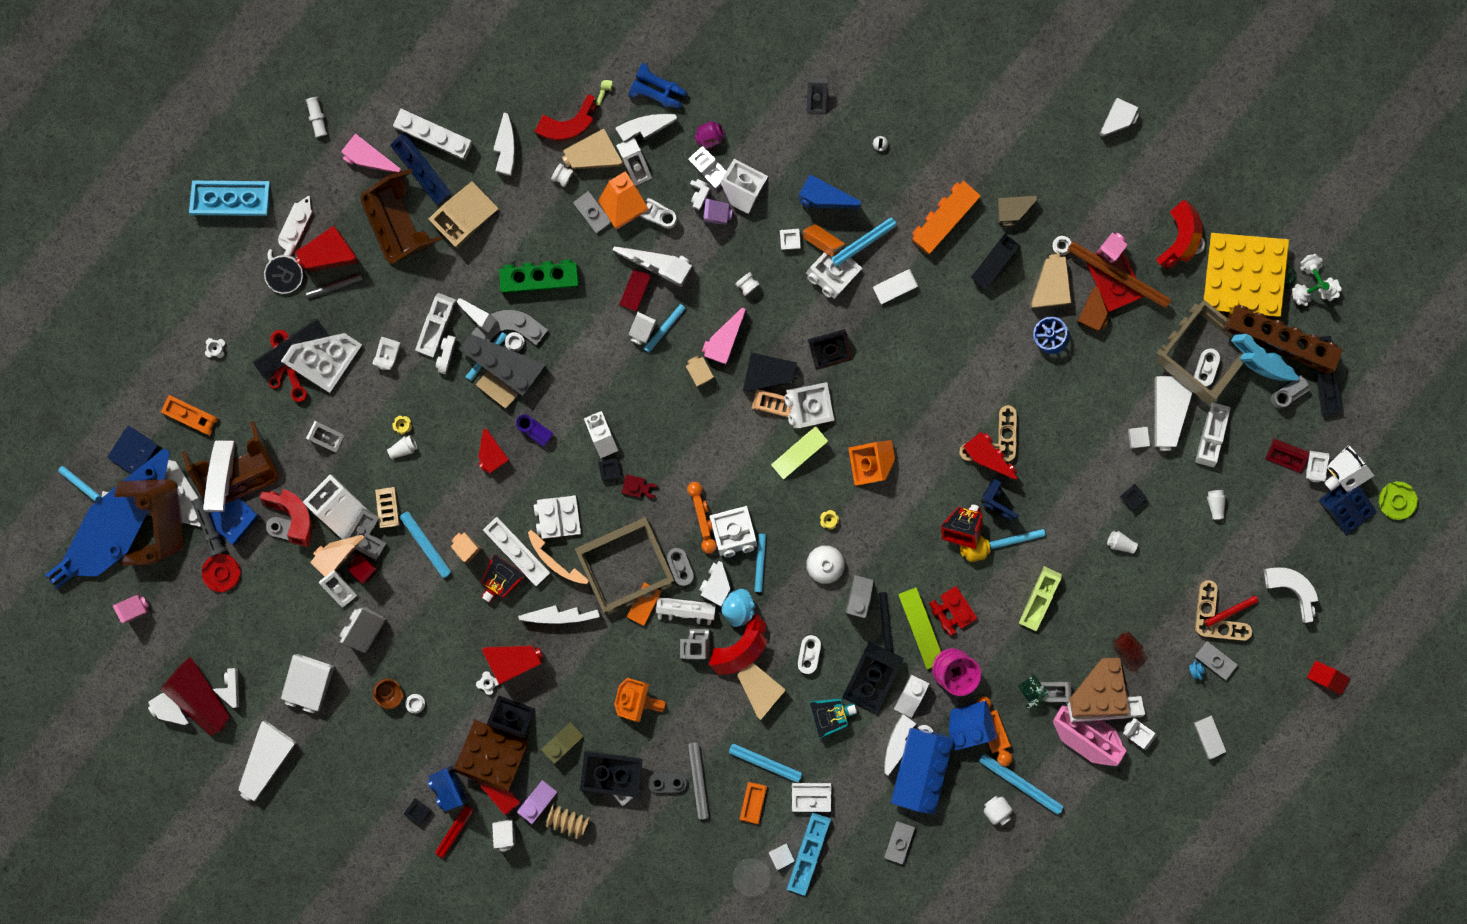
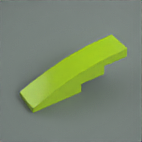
M915 587L898 594L925 667L930 669L934 659L941 651L918 590Z

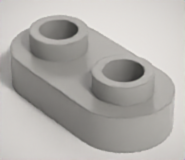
M279 517L270 518L266 523V530L271 536L288 540L287 533L291 520ZM274 523H277L279 525V528L276 531L272 528V525Z
M680 548L670 550L667 560L675 581L682 586L690 584L693 580V571L686 553ZM679 554L681 556L680 561H674L673 556ZM686 572L688 575L687 579L682 580L680 574Z

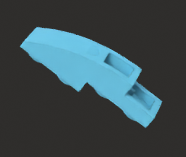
M1240 334L1234 335L1231 342L1243 353L1240 360L1256 373L1277 381H1298L1300 378L1294 372V369L1282 360L1279 354L1266 353L1262 347H1259L1254 342L1253 337L1250 335Z

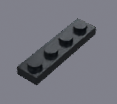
M316 318L255 359L253 364L262 377L266 378L285 365L281 360L291 345L325 338L328 336V333Z
M1331 336L1319 337L1323 342H1332ZM1316 349V354L1322 357V352ZM1315 369L1321 414L1341 413L1342 406L1336 370L1329 375Z

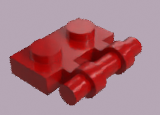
M954 586L940 596L944 602L940 606L936 600L929 603L932 608L931 612L934 616L938 617L942 624V629L946 630L949 636L956 633L952 626L955 623L962 629L977 619L957 586ZM946 608H948L953 616L950 620L947 619L943 612Z

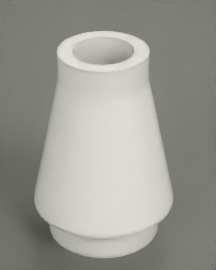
M410 435L408 437L404 436L387 451L390 458L395 459L414 453L418 447L414 438Z
M1209 491L1207 500L1213 519L1224 518L1226 500L1224 491Z
M1112 531L1107 541V545L1111 549L1134 554L1138 546L1137 543L1120 531Z

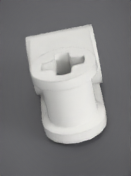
M647 198L646 205L649 210L641 214L640 217L664 228H673L677 224L675 213L660 203ZM665 215L673 216V221L670 224L663 222Z

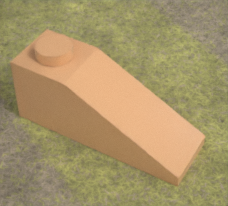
M465 532L462 535L458 533L452 539V549L464 562L469 563L482 549Z
M359 535L331 542L324 548L320 546L313 553L315 557L310 563L326 577L330 572L336 571L365 537Z

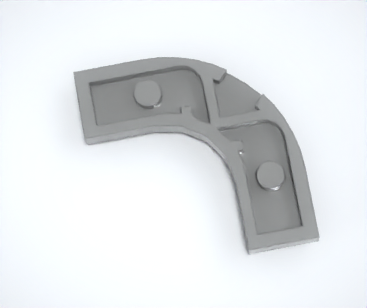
M503 310L491 314L496 322L490 332L483 330L478 325L472 334L491 342L499 332L515 330L537 345L548 330L523 312Z

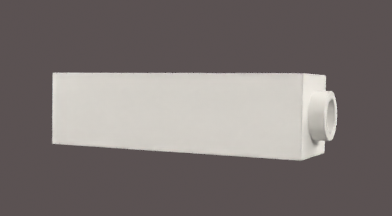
M1174 376L1155 377V447H1160V451H1171V447L1177 446L1192 391Z
M266 720L260 724L238 789L242 792L241 796L247 801H251V799L256 801L297 743Z

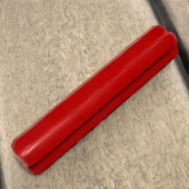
M464 806L435 851L436 855L441 858L445 857L474 810L471 807Z

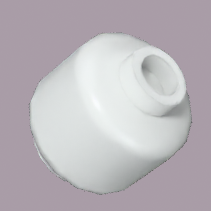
M995 796L984 804V813L992 824L1000 823L1004 825L1011 819L1009 815L1012 814L1013 809L1004 797L998 798Z

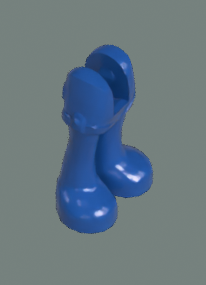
M642 62L635 78L651 83L665 91L664 93L659 92L638 80H634L627 96L634 98L641 94L662 103L665 107L680 109L682 103L671 99L670 95L673 92L676 95L686 97L687 92L678 86L677 83H671L654 75L649 71L648 65Z

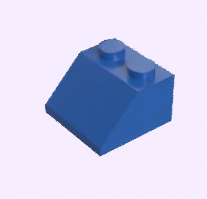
M987 700L951 710L949 734L954 739V751L990 742L998 738Z

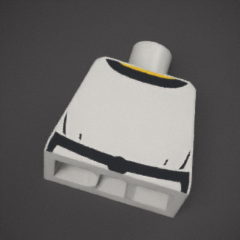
M1348 445L1328 465L1327 468L1333 476L1324 483L1330 491H1333L1341 484L1349 492L1371 479L1374 474Z

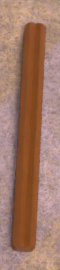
M1075 242L1070 243L1067 249L1070 253L1160 306L1168 307L1171 302L1169 297Z

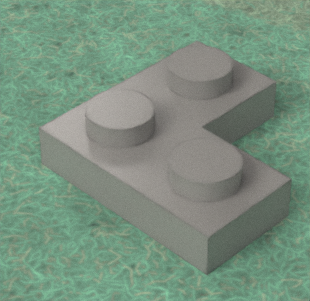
M361 507L343 539L363 535L365 538L355 549L377 560L386 542L370 534L379 517Z

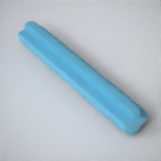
M893 218L887 219L831 258L835 266L841 265L897 226Z
M409 512L403 513L400 519L442 578L449 576L451 570Z
M732 744L729 749L730 754L792 781L799 782L801 779V772L736 744Z

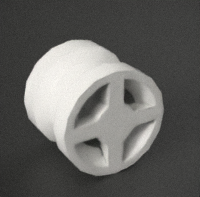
M560 163L554 171L551 180L554 182L558 181L561 186L566 187L574 171L564 168V165Z
M751 272L736 283V286L743 290L744 296L760 285L758 281L752 278Z

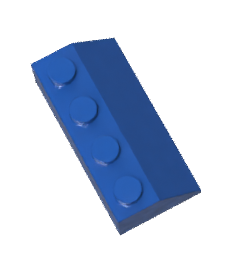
M909 728L891 799L892 804L918 812L935 814L954 741L953 738L942 733Z

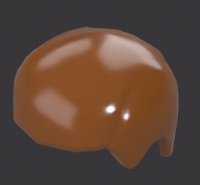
M388 678L382 679L375 684L373 698L377 705L385 709H394L400 705L403 693L400 684Z

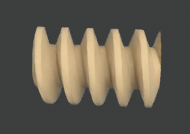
M553 804L546 821V827L549 828L554 824L555 831L561 827L562 834L566 830H568V836L575 832V839H578L584 834L590 817L583 821L582 814L575 818L576 812L573 811L569 816L568 809L561 813V806L554 810Z

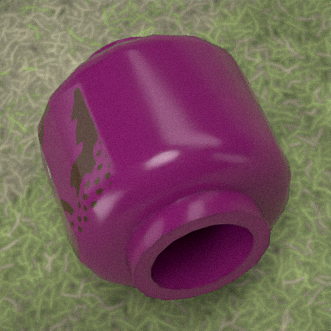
M714 121L700 125L695 135L697 144L699 146L702 145L705 149L721 144L725 137L721 124Z

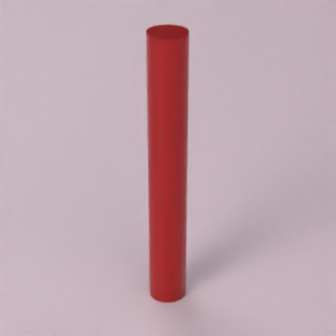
M1254 595L1205 620L1206 626L1210 627L1258 603V598Z

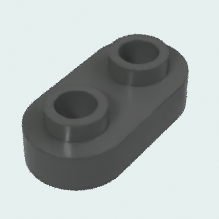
M655 773L648 780L649 789L655 793L681 792L687 785L686 777L681 773ZM657 779L661 781V786L659 787L654 785V781ZM675 779H679L681 781V784L679 786H675L673 784V781Z

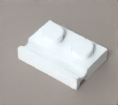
M792 783V812H831V783Z

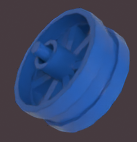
M1046 317L1036 324L1033 338L1039 349L1044 353L1057 354L1068 346L1070 332L1065 323L1059 318ZM1052 324V328H1047L1045 325ZM1057 324L1063 326L1062 328L1055 331ZM1042 328L1045 329V334H1039ZM1065 331L1064 338L1057 336ZM1038 338H1046L1040 345ZM1058 340L1061 341L1059 345H1055ZM1049 342L1052 343L1051 348L1045 347Z

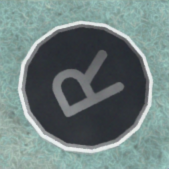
M281 255L272 258L268 262L264 271V277L269 288L274 292L285 294L299 287L303 279V270L294 257Z

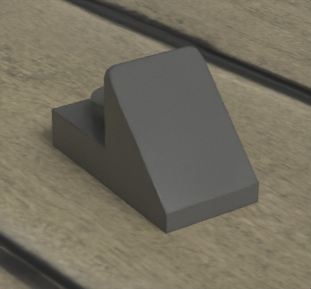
M808 78L807 113L826 114L827 78Z

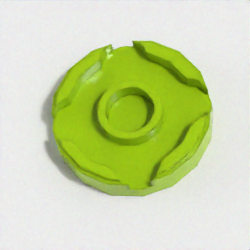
M1398 481L1387 484L1381 490L1378 500L1380 510L1385 516L1394 520H1402L1411 516L1417 508L1418 502L1414 489L1409 484Z

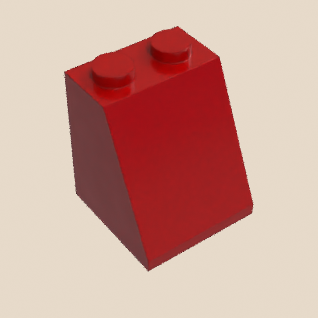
M332 226L295 252L298 256L295 259L300 267L309 271L359 262V259L335 226Z
M535 645L495 646L482 649L498 684L543 663L542 659L544 658L540 647L536 648Z

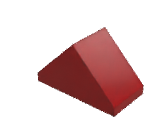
M1316 660L1307 676L1308 679L1342 695L1350 680L1348 676Z

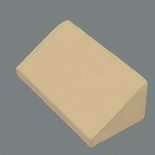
M489 371L476 383L480 389L505 409L519 395Z

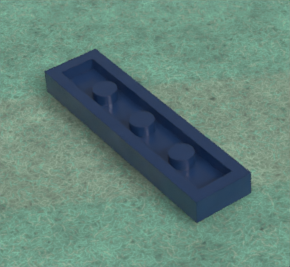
M405 132L400 134L390 146L407 168L412 169V174L437 206L448 198L451 191Z

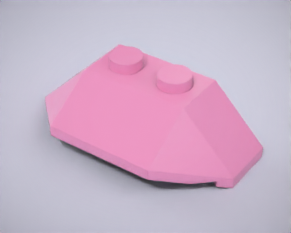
M1062 706L1053 719L1060 740L1092 763L1117 766L1120 763L1126 749L1122 745L1115 728L1105 721L1071 722L1067 706Z

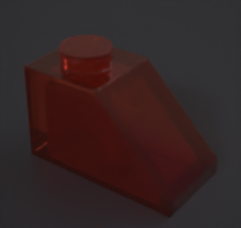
M1124 631L1111 644L1128 661L1132 659L1135 661L1142 654L1140 650L1143 646L1129 631Z

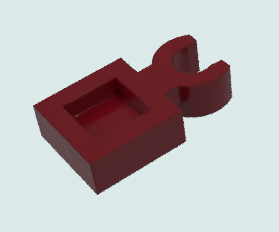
M626 474L622 493L639 498L641 493H645L647 497L654 498L655 495L649 494L648 489L650 487L657 488V485L654 483L644 485V478Z

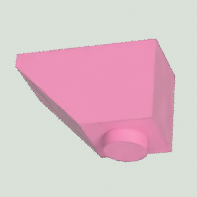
M1112 232L1096 253L1112 264L1128 244L1125 243L1126 239L1122 235Z
M135 595L113 605L121 623H129L148 613L147 608L150 607L147 599L141 597V595Z

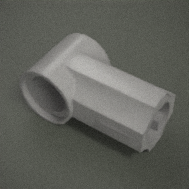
M1299 376L1298 381H1292L1274 392L1271 396L1272 405L1277 408H1283L1310 390L1306 380ZM1279 394L1284 395V404L1278 402L1277 397Z

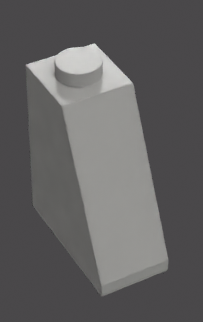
M854 576L845 613L863 618L866 617L873 580Z

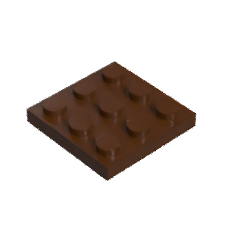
M474 720L453 772L508 793L529 740Z

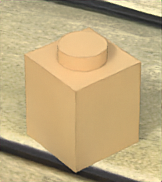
M696 356L687 361L688 365L686 368L697 387L714 378L703 357L698 358Z

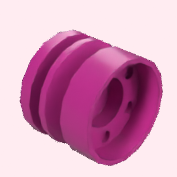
M956 648L946 649L940 652L934 659L932 665L934 679L949 693L956 696H964L973 692L979 685L981 680L980 667L976 661L962 650Z

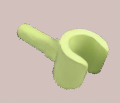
M611 80L601 82L597 105H601L605 90H612Z

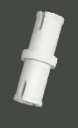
M318 97L306 99L310 113L309 121H312L315 137L327 135L323 121L324 113H321Z

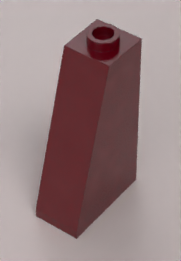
M191 657L187 658L161 686L160 690L210 736L216 732L220 734L226 728L227 724L225 722L230 717Z

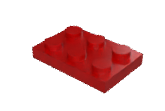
M1123 250L1112 264L1135 277ZM1086 262L1094 283L1099 288L1107 312H1111L1144 297L1142 294Z

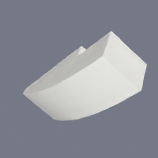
M504 113L493 149L494 152L500 153L495 171L512 177L515 160V139L509 115Z
M675 114L644 116L616 127V131L623 142L639 134L645 140L677 121V117Z
M437 293L427 315L415 351L434 357L456 299Z
M1211 403L1195 463L1213 468L1216 465L1231 407Z
M902 714L895 725L887 746L884 773L886 775L890 774L903 756L906 744L905 738L908 736L909 728H913L916 725L915 722Z

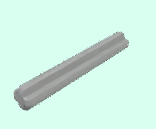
M694 742L690 743L688 747L698 819L701 820L708 818V809L699 744Z

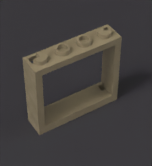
M1203 300L1199 305L1195 303L1189 310L1191 315L1188 318L1185 316L1178 324L1181 328L1177 332L1174 330L1167 339L1170 341L1167 346L1163 344L1157 351L1159 356L1155 362L1210 405L1242 366L1243 362L1240 358L1243 353L1240 351L1211 391L1167 356L1199 314L1231 340L1234 335L1223 331L1227 318Z
M646 517L575 548L603 613L606 611L608 614L614 613L619 610L618 606L624 603L626 606L636 603L637 597L643 595L645 599L655 594L653 590L660 587L661 590H665L672 586L671 582L675 581ZM644 527L667 578L607 605L584 553Z

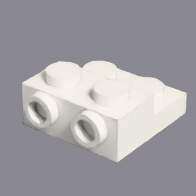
M824 252L808 269L806 274L812 284H818L823 288L822 292L825 296H832L835 299L861 271L862 267L852 258H849L839 266H835L831 260L832 257Z
M827 382L786 390L787 395H785L784 399L786 405L790 407L788 421L793 425V428H802L834 421Z
M576 495L537 500V504L534 505L535 516H539L540 523L536 524L537 535H541L542 539L581 534Z
M747 506L710 515L720 556L732 557L735 555V552L741 550L745 553L751 552L757 546Z

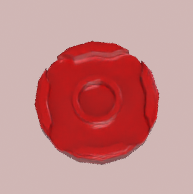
M221 553L213 555L202 566L203 582L213 591H229L240 580V566L235 558L230 555Z

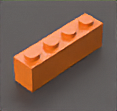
M964 180L961 184L957 182L950 189L952 194L948 198L945 196L937 204L939 209L935 213L931 211L924 219L926 221L924 226H918L912 232L914 236L912 241L928 255L981 196Z

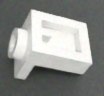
M697 179L696 182L692 180L690 185L700 191L699 193H694L691 202L694 203L693 208L700 211L710 189L707 187V183Z

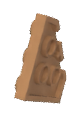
M1102 658L1096 664L1079 688L1069 698L1072 717L1127 716L1129 714L1120 658Z

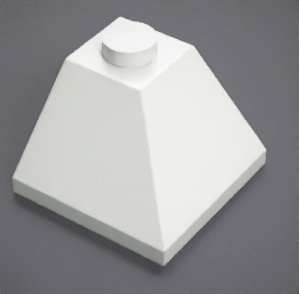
M733 159L720 183L730 204L749 214L768 176Z

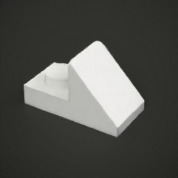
M335 570L319 581V584L342 608L357 596L355 591L344 581L341 574Z
M229 668L227 673L224 674L225 684H228V688H215L213 690L232 708L239 707L238 668Z

